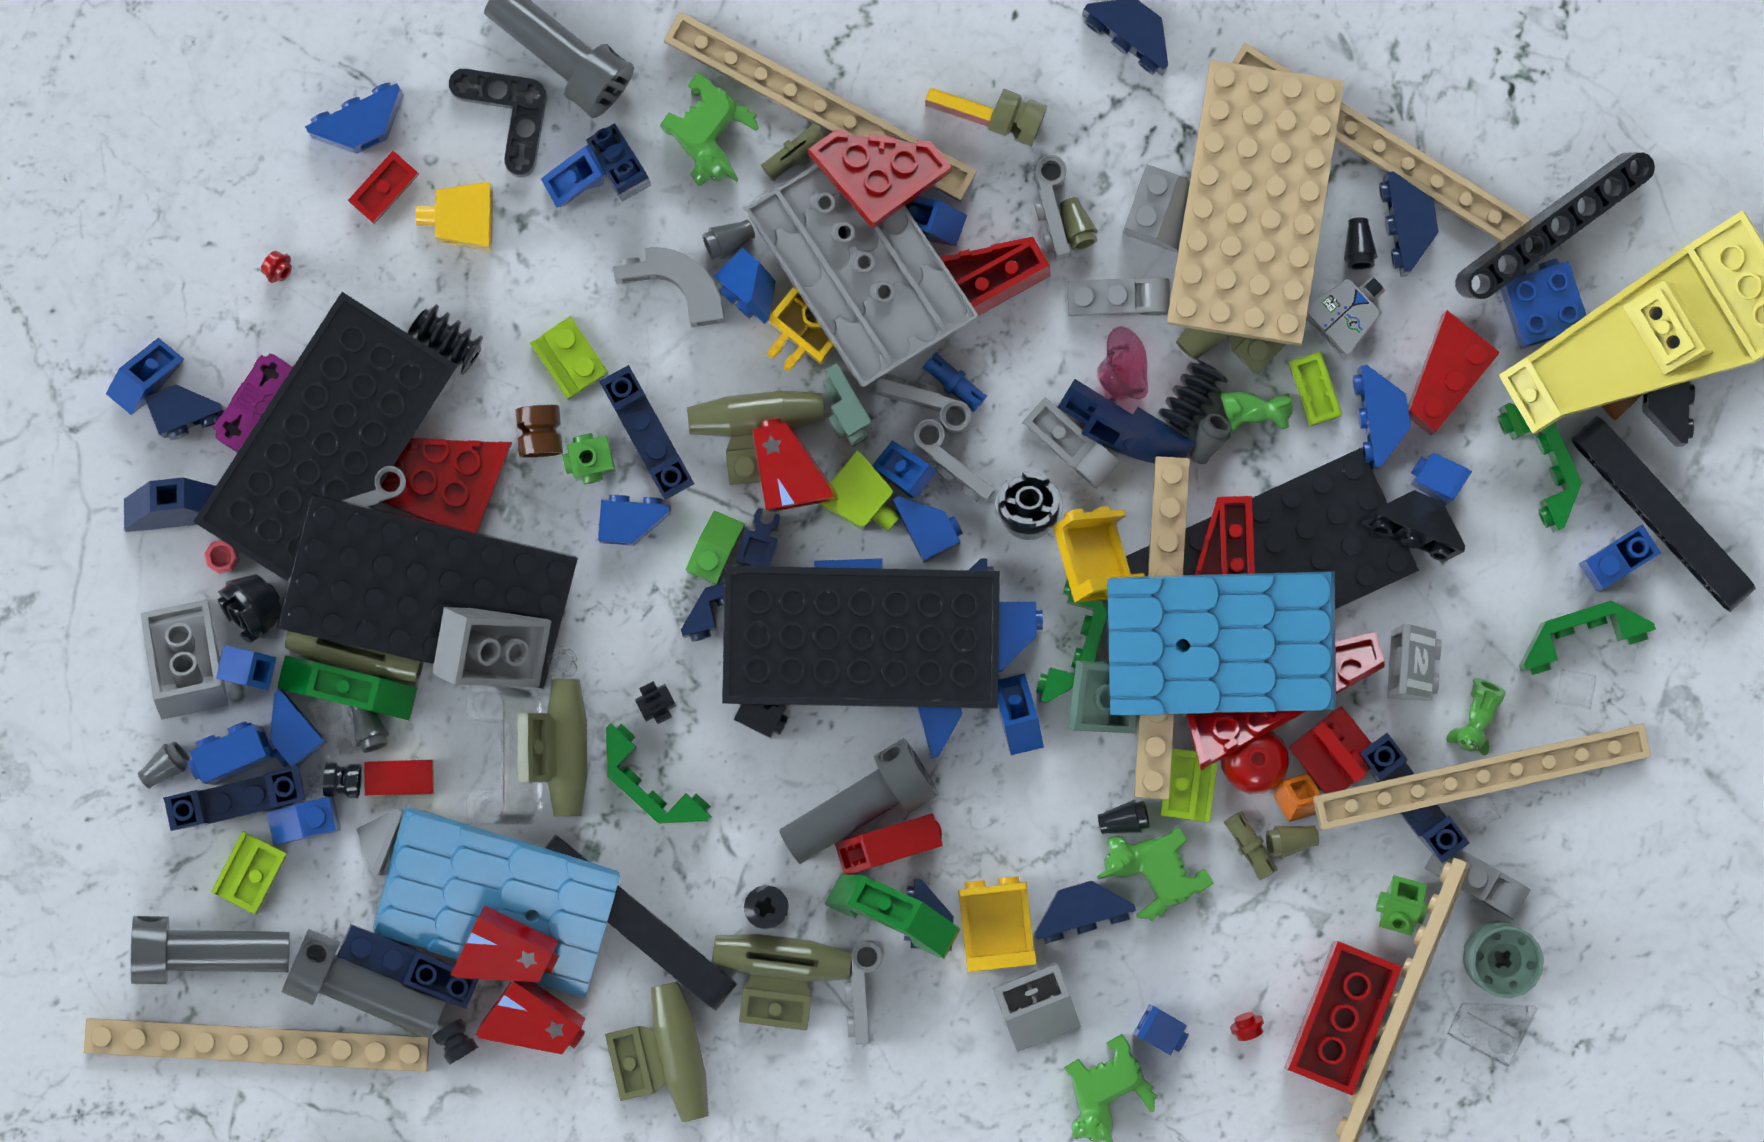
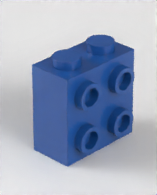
M1556 258L1538 264L1539 270L1528 274L1524 271L1500 289L1520 349L1552 340L1586 316L1569 261L1559 263Z
M244 721L228 728L229 735L222 738L211 735L197 741V748L189 751L192 760L188 761L195 780L200 779L204 784L214 785L274 759L275 757L271 753L273 750L263 727Z

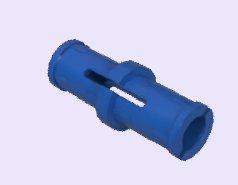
M935 352L932 358H929L922 367V369L926 370L945 386L944 391L950 394L952 392L957 398L967 404L972 412L988 396L965 378L966 373L960 370L958 372L938 352Z

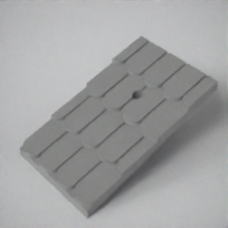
M817 164L743 207L765 244L773 253L795 289L798 290L824 333L832 342L861 387L868 385L979 317L905 206L872 229ZM841 226L846 230L844 238H840L838 235V230Z

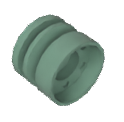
M1493 921L1482 924L1470 934L1463 951V963L1468 976L1476 985L1496 997L1514 998L1526 994L1536 986L1543 972L1544 957L1541 946L1530 933L1510 922ZM1495 952L1504 953L1503 956L1507 961L1504 964L1496 963Z

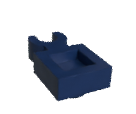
M758 508L754 514L756 530L752 531L745 528L735 559L736 563L745 566H770L778 543V539L771 537L770 533L775 531L780 524L779 514L775 513L772 523L764 524L761 521L763 509Z

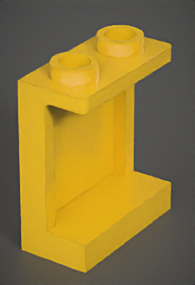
M1106 506L1084 513L1083 509H1075L1066 512L1064 519L1053 526L1074 603L1108 600L1107 579L1111 577L1145 576L1144 573L1131 574L1117 528V522L1126 517L1124 509L1111 510V507Z
M1019 876L998 878L999 885L987 887L985 886V880L964 882L965 889L958 890L967 972L1036 964L1027 882L1020 883Z

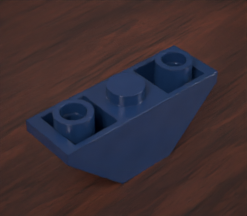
M1112 0L1088 3L1085 6L1082 16L1086 19L1084 23L1097 34L1103 31L1113 39L1111 44L1124 54L1130 52L1140 59L1138 64L1148 73L1154 75L1157 72L1161 76L1164 75L1168 67V58L1162 17L1139 0Z
M615 123L607 128L598 130L593 136L586 139L622 202L651 186L646 171Z
M1392 171L1387 172L1383 177L1384 182L1379 183V191L1382 203L1387 202L1389 215L1385 216V225L1388 236L1393 235L1395 249H1391L1393 268H1399L1400 277H1403L1412 271L1439 233L1433 199Z
M184 477L149 481L124 498L125 532L197 525L193 521L216 486Z
M1093 881L1066 887L1056 891L1034 932L1035 938L1037 940L1043 938L1045 944L1064 939L1063 932L1076 928L1077 933L1082 934L1098 929L1096 922L1109 919L1111 925L1130 920L1129 913L1136 911V908L1130 901Z

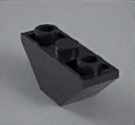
M1690 381L1643 394L1642 412L1675 447H1682L1688 444V439L1693 438L1694 420L1689 418V405L1694 404L1695 386L1691 385Z
M1416 490L1361 517L1360 523L1372 528L1373 532L1379 535L1391 536L1400 540L1402 545L1429 553L1430 557L1439 561H1448L1465 550V544L1444 503Z

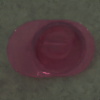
M1122 326L1114 328L1110 332L1107 341V356L1097 368L1098 382L1104 390L1105 398L1112 402L1129 397L1139 400L1145 398L1148 393L1145 348L1142 341L1133 331Z

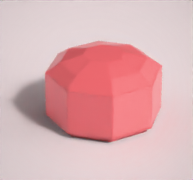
M222 540L210 543L204 553L207 567L219 574L233 571L240 560L237 549Z

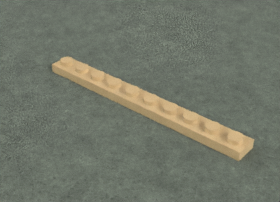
M681 11L678 13L664 39L665 44L829 132L841 130L849 131V135L869 137V134L897 137L898 141L917 143V140H919ZM940 151L953 167L951 173L931 187L961 202L977 170Z
M1245 42L1232 62L1292 72ZM1341 102L1335 141L1385 172L1394 171L1431 197L1433 202L1498 242H1501L1531 220Z
M1155 457L1148 576L1183 575L1190 458ZM1174 714L1139 715L1134 786L1135 798L1169 800Z
M1644 723L1317 795L1313 796L1319 828L1320 830H1325L1651 757L1645 726Z
M1454 857L1453 862H1447L1442 870L1440 881L1444 882L1439 895L1433 894L1429 902L1427 913L1431 914L1426 927L1421 925L1416 934L1414 945L1418 947L1413 959L1408 957L1402 968L1401 977L1405 978L1400 991L1395 989L1389 1000L1388 1008L1392 1010L1387 1023L1382 1021L1375 1036V1040L1379 1042L1374 1054H1368L1362 1070L1363 1073H1366L1362 1085H1356L1353 1095L1350 1096L1349 1104L1353 1105L1349 1117L1343 1116L1336 1131V1136L1340 1137L1338 1142L1359 1141L1470 869L1471 863Z
M87 1018L84 1053L427 1072L430 1039L421 1036Z

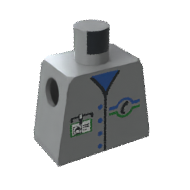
M1372 276L1359 288L1348 278L1308 304L1306 320L1345 359L1381 314L1373 302L1385 292V289Z

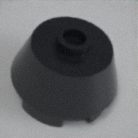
M1022 472V476L1013 478L1008 482L1006 480L995 498V511L998 518L1013 536L1023 540H1034L1044 536L1059 520L1063 510V501L1058 489L1050 483V479L1047 476L1037 472Z
M254 574L227 581L226 586L218 591L221 597L217 600L225 617L229 622L233 620L239 628L244 630L240 633V636L248 643H252L258 638L265 639L278 622L281 610L280 597L276 589L270 583H266L259 575Z

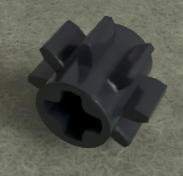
M652 681L639 688L642 696L636 698L635 702L646 722L654 718L656 723L660 724L672 718L669 710L676 707V704L666 684L657 687L655 682Z

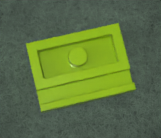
M571 316L542 334L535 341L530 342V345L567 400H570L574 395L582 392L609 373Z
M1172 748L1169 800L1162 799L1160 816L1209 823L1218 761L1200 770L1196 751Z
M242 831L211 893L257 915L288 853Z

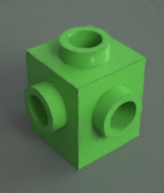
M589 433L573 437L574 443L566 445L568 453L562 454L566 473H573L574 479L576 481L582 480L583 485L600 482L603 480L602 475L616 472L609 440L606 435L593 438V434ZM586 455H593L590 463H583V458Z
M1393 875L1387 892L1381 891L1377 900L1376 911L1381 912L1379 927L1412 936L1416 924H1423L1428 908V904L1424 903L1426 884Z

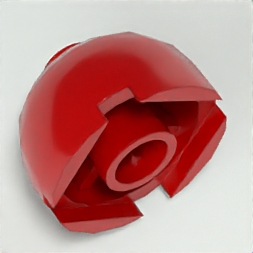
M1270 731L1221 759V769L1227 780L1235 789L1247 794H1263L1276 788L1285 778L1289 767V752L1284 741L1274 731Z

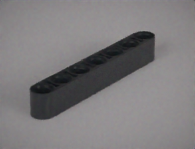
M1629 152L1615 157L1461 270L1455 280L1457 292L1465 298L1486 299L1492 296L1646 183L1655 171V164L1651 156L1644 152ZM1633 160H1635L1637 163V171L1635 175H1633L1630 170V165ZM1607 179L1611 183V190L1608 195L1604 190V184ZM1581 198L1585 202V209L1582 214L1578 211V202ZM1555 217L1559 222V228L1556 233L1551 228L1552 220ZM1528 237L1533 242L1529 253L1525 249V241ZM1502 256L1506 260V267L1503 272L1498 267L1499 259ZM1477 275L1480 280V286L1475 292L1472 288V280Z
M1595 416L1571 438L1577 450L1724 609L1731 612L1756 589L1750 578L1603 419Z
M556 834L544 847L588 861ZM617 886L607 923L716 1011L738 984L625 890Z

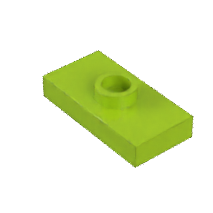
M1322 352L1289 361L1288 365L1309 427L1342 417Z

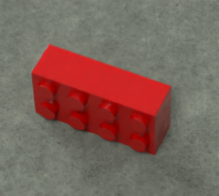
M1333 941L1284 1069L1352 1096L1402 966L1342 942Z

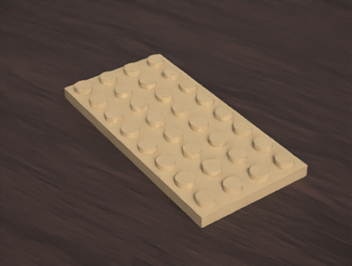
M1210 60L1166 325L1302 346L1345 81Z

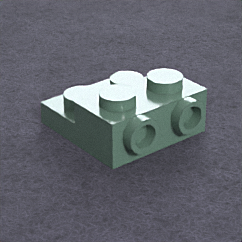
M836 363L825 370L826 380L823 381V386L833 403L839 400V402L831 406L832 416L828 417L829 423L839 439L845 436L848 443L854 447L869 438L868 431L872 429V421Z
M1100 660V662L1076 661L1068 723L1069 729L1074 731L1134 733L1135 723L1139 715H1110L1109 660Z

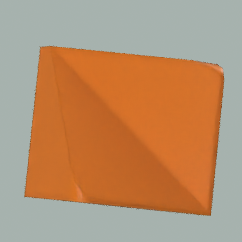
M1307 773L1281 781L1273 796L1288 822L1315 815L1316 810L1313 796L1322 794L1311 776Z

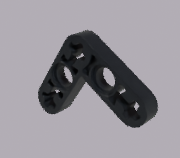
M458 69L454 71L449 79V88L456 99L464 102L512 109L504 157L505 165L508 172L513 176L519 178L530 175L536 166L547 100L543 85L534 79L472 69ZM463 77H468L471 84L480 85L479 79L483 78L485 79L482 85L483 96H477L479 91L475 88H467L466 93H461L460 88L455 84L456 82H462ZM501 81L507 85V93L503 98L494 99L489 96L488 89L493 82ZM512 84H518L517 90L525 93L529 91L530 87H535V91L540 97L534 98L532 104H528L526 97L515 95L516 102H511L513 96ZM523 119L531 120L535 124V131L529 137H521L516 132L517 124ZM514 141L524 145L533 144L532 149L525 146L524 157L529 161V164L522 165L521 170H517L515 163L511 162L512 158H518L520 150L519 145L513 146Z

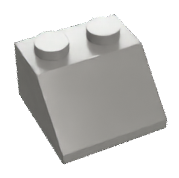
M1146 164L1122 234L1178 253L1190 181L1177 174Z

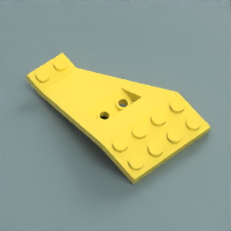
M1743 210L1679 250L1528 357L1499 374L1501 381L1531 432L1537 434L1562 417L1753 364L1763 359L1764 241L1747 213ZM1660 307L1662 309V316L1660 319L1655 320L1652 316L1653 310ZM1677 336L1680 344L1677 348L1672 349L1669 344L1670 339Z

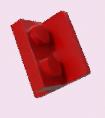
M1340 706L1291 744L1289 750L1323 793L1326 794L1347 789L1350 785L1357 783L1367 775L1366 773L1369 769L1360 752L1372 743L1347 711Z

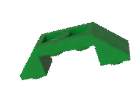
M1508 403L1499 408L1501 415L1497 416L1505 435L1509 433L1513 440L1531 432L1515 404ZM1556 422L1538 432L1539 435L1536 436L1540 451L1543 455L1548 454L1553 465L1549 470L1556 486L1562 485L1564 490L1540 501L1542 507L1538 509L1540 519L1545 528L1550 527L1553 533L1565 528L1582 485Z
M1067 579L1063 591L1064 595L1069 596L1067 604L1093 611L1092 616L1085 614L1080 634L1085 635L1086 638L1083 649L1076 647L1071 667L1076 668V661H1095L1108 612L1101 600L1074 603ZM1051 667L1048 670V674L1041 673L1036 693L1042 694L1040 702L1048 703L1073 689L1075 674Z
M1613 601L1540 623L1519 664L1520 671L1530 669L1531 674L1536 675L1551 670L1550 663L1557 661L1558 657L1550 634L1554 633L1556 639L1575 634V626L1586 623L1588 629L1607 624L1606 617L1610 616L1617 641L1627 639L1629 645L1649 639L1647 632L1656 630L1655 624Z
M286 655L277 689L408 721L411 718L418 690L417 687Z
M611 723L606 727L607 777L657 823L708 822L712 818L707 812L711 806L697 793L693 797L685 793L666 812L663 808L667 803L654 790L647 794L638 786L642 782L638 775L628 766L624 771L619 768L637 748L632 743L636 736L622 723L617 728Z
M841 874L825 902L826 906L856 919L859 913L910 937L915 947L942 959H945L960 931L959 927L924 902L864 875Z

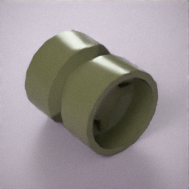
M1003 89L992 114L988 130L1003 136L1012 133L1015 141L1032 147L1048 106L1032 99L1023 102L1021 95Z

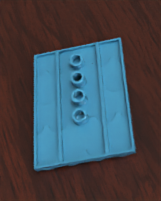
M1335 572L1111 577L1107 579L1110 715L1318 711L1336 708ZM1185 640L1189 642L1190 647L1185 644Z
M405 805L373 929L374 933L381 934L388 939L426 948L429 952L458 959L485 905L559 941L554 953L560 956L552 973L544 971L540 981L534 983L586 998L620 874L617 870Z

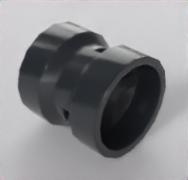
M326 762L323 774V796L335 797L337 794H345L348 798L358 799L362 778L361 765L349 764L347 767H341L337 763Z
M462 1018L432 1035L437 1045L445 1046L443 1048L445 1051L444 1057L449 1065L479 1048L473 1038L464 1035L466 1025Z

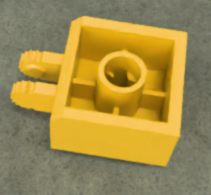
M794 286L771 313L768 324L781 333L780 337L766 353L771 359L777 357L788 341H791L798 347L787 358L783 369L788 373L805 353L821 366L835 349L817 321L814 323L809 321L810 315L807 314L810 309Z

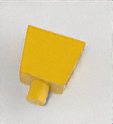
M482 182L436 190L435 206H416V226H435V238L441 243L492 251V184L490 182Z

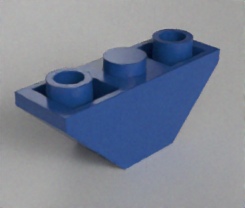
M389 82L374 88L372 90L373 94L362 100L359 97L349 99L341 104L342 109L332 114L326 111L310 119L311 124L306 125L305 128L313 139L358 154L388 139L404 95L397 83L391 85Z
M1363 365L1357 369L1358 375H1353V388L1355 395H1361L1362 408L1358 409V421L1360 429L1366 428L1367 442H1363V452L1366 456L1365 462H1371V469L1374 470L1379 469L1409 431L1411 424L1406 393L1370 366Z

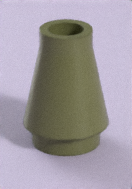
M1073 197L1061 202L1059 206L1062 211L1064 232L1067 243L1071 245L1072 250H1081L1097 242L1096 234L1098 230L1080 204L1079 198Z
M1274 826L1273 830L1266 832V844L1272 858L1279 857L1284 859L1307 848L1318 846L1319 836L1315 826Z

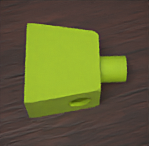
M858 450L830 482L837 492L838 500L819 503L821 507L861 530H864L874 520L884 530L889 532L901 517L886 505L894 495V491Z

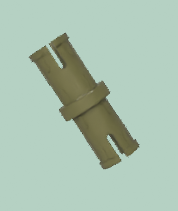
M813 123L811 127L791 142L789 140L784 142V147L760 165L774 182L777 177L794 164L800 165L804 162L803 157L808 154L809 148L825 136Z
M1243 811L1234 814L1224 821V824L1239 846L1238 852L1241 856L1244 855L1259 880L1265 879L1278 870L1262 844L1264 840L1261 836L1256 835Z

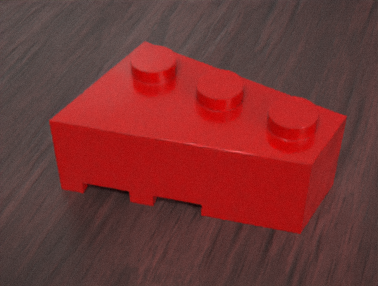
M1034 237L992 244L991 247L972 251L970 249L962 250L957 254L940 257L979 316L1051 276L1050 265Z
M1448 310L1441 315L1422 371L1408 404L1410 419L1431 436L1440 428L1500 353Z
M1252 496L1217 497L1195 575L1255 574Z

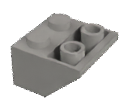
M1058 963L993 987L1017 1052L1081 1027Z

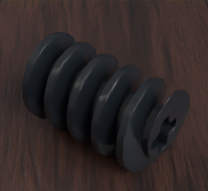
M437 304L429 310H423L410 326L408 334L414 336L418 333L417 340L424 344L429 341L428 347L434 351L440 349L439 354L447 359L451 357L450 361L458 365V367L462 364L461 374L464 375L481 352L483 337L480 335L471 341L472 329L468 328L463 333H460V320H457L450 326L448 324L450 313L448 312L440 318L437 317L439 310Z
M1197 359L1199 364L1190 362L1187 365V369L1192 375L1182 374L1180 376V381L1185 387L1179 385L1173 387V393L1177 398H1166L1165 402L1171 410L1160 408L1158 411L1159 416L1165 422L1187 435H1190L1186 430L1187 427L1196 429L1199 427L1194 416L1206 417L1207 415L1201 408V405L1213 406L1214 402L1208 394L1215 393L1220 395L1221 391L1215 383L1217 381L1224 383L1229 381L1220 371Z
M768 885L759 886L750 891L744 903L746 918L752 925L761 929H770L781 924L786 918L789 909L788 900L784 893L778 888ZM767 897L772 899L771 905L776 909L774 913H767L763 917L761 915L762 909L757 907L759 901H766Z

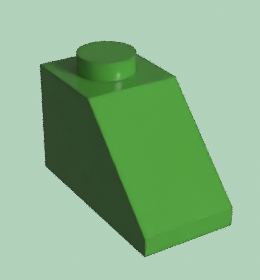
M714 510L699 537L685 569L686 572L714 585L719 584L725 572V566L729 563L745 523Z

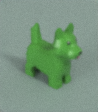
M697 72L688 84V87L692 89L691 93L695 96L701 95L702 102L697 101L695 107L690 106L689 112H685L684 118L669 112L661 122L660 127L668 135H673L695 162L694 168L691 171V177L698 186L703 185L709 180L721 181L725 177H729L737 182L738 178L730 166L729 159L725 152L717 145V141L733 120L741 122L757 131L759 129L755 120L757 114L748 112V107L737 105L725 90L713 86L708 78Z
M1180 827L1171 830L1167 836L1141 841L1132 845L1123 836L1108 838L1109 850L1104 858L1106 870L1097 876L1098 879L1111 876L1128 877L1142 873L1150 884L1156 898L1151 904L1138 912L1136 917L1140 919L1148 918L1151 922L1154 921L1157 915L1162 917L1169 907L1186 902L1194 893H1201L1214 884L1205 869L1197 872L1195 877L1185 876L1187 873L1183 868L1185 863L1180 860L1181 855L1176 852L1187 841Z
M1123 1034L1107 1042L1108 1047L1115 1051L1113 1062L1108 1060L1105 1065L1101 1062L1097 1067L1093 1065L1088 1070L1077 1059L1064 1067L1067 1074L1072 1078L1076 1101L1080 1110V1116L1071 1124L1074 1139L1088 1138L1092 1142H1113V1120L1109 1104L1131 1091L1140 1096L1150 1112H1153L1155 1109L1154 1100L1158 1098V1095L1151 1091L1154 1087L1144 1079L1140 1063L1130 1053V1045Z

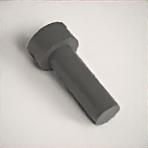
M489 0L484 9L485 16L568 82L565 87V97L576 103L591 118H597L605 113L621 96L633 76V64L621 58L608 44H602L592 50L531 0Z
M905 738L874 755L878 770L779 830L787 848L799 864H802L898 804H901L908 813H911L939 796L930 775Z
M133 916L131 984H167L168 971L289 972L290 932L170 930L169 916Z
M308 929L285 981L282 993L311 1005L314 1004L318 993L423 1037L431 1038L445 1006V1000L338 957L335 953L340 941Z

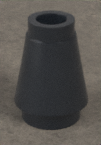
M1364 217L1352 218L1348 220L1344 260L1347 261L1348 268L1353 270H1364L1374 267L1375 259L1378 255L1369 220Z
M1134 799L1102 814H1098V822L1102 834L1142 833V829L1150 828L1149 816L1144 801L1136 802Z

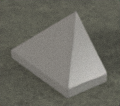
M395 809L357 828L371 873L376 875L383 874L397 838L404 810Z

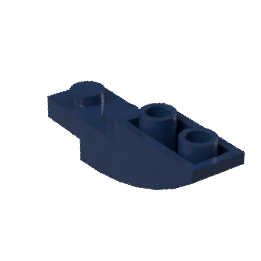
M1074 379L1057 407L1086 425L1081 432L1084 436L1113 451L1155 464L1156 456L1186 458L1196 443L1143 409L1137 407L1135 412L1131 414Z
M351 923L337 954L340 958L467 1009L479 980L456 978L451 975L455 967L454 965Z

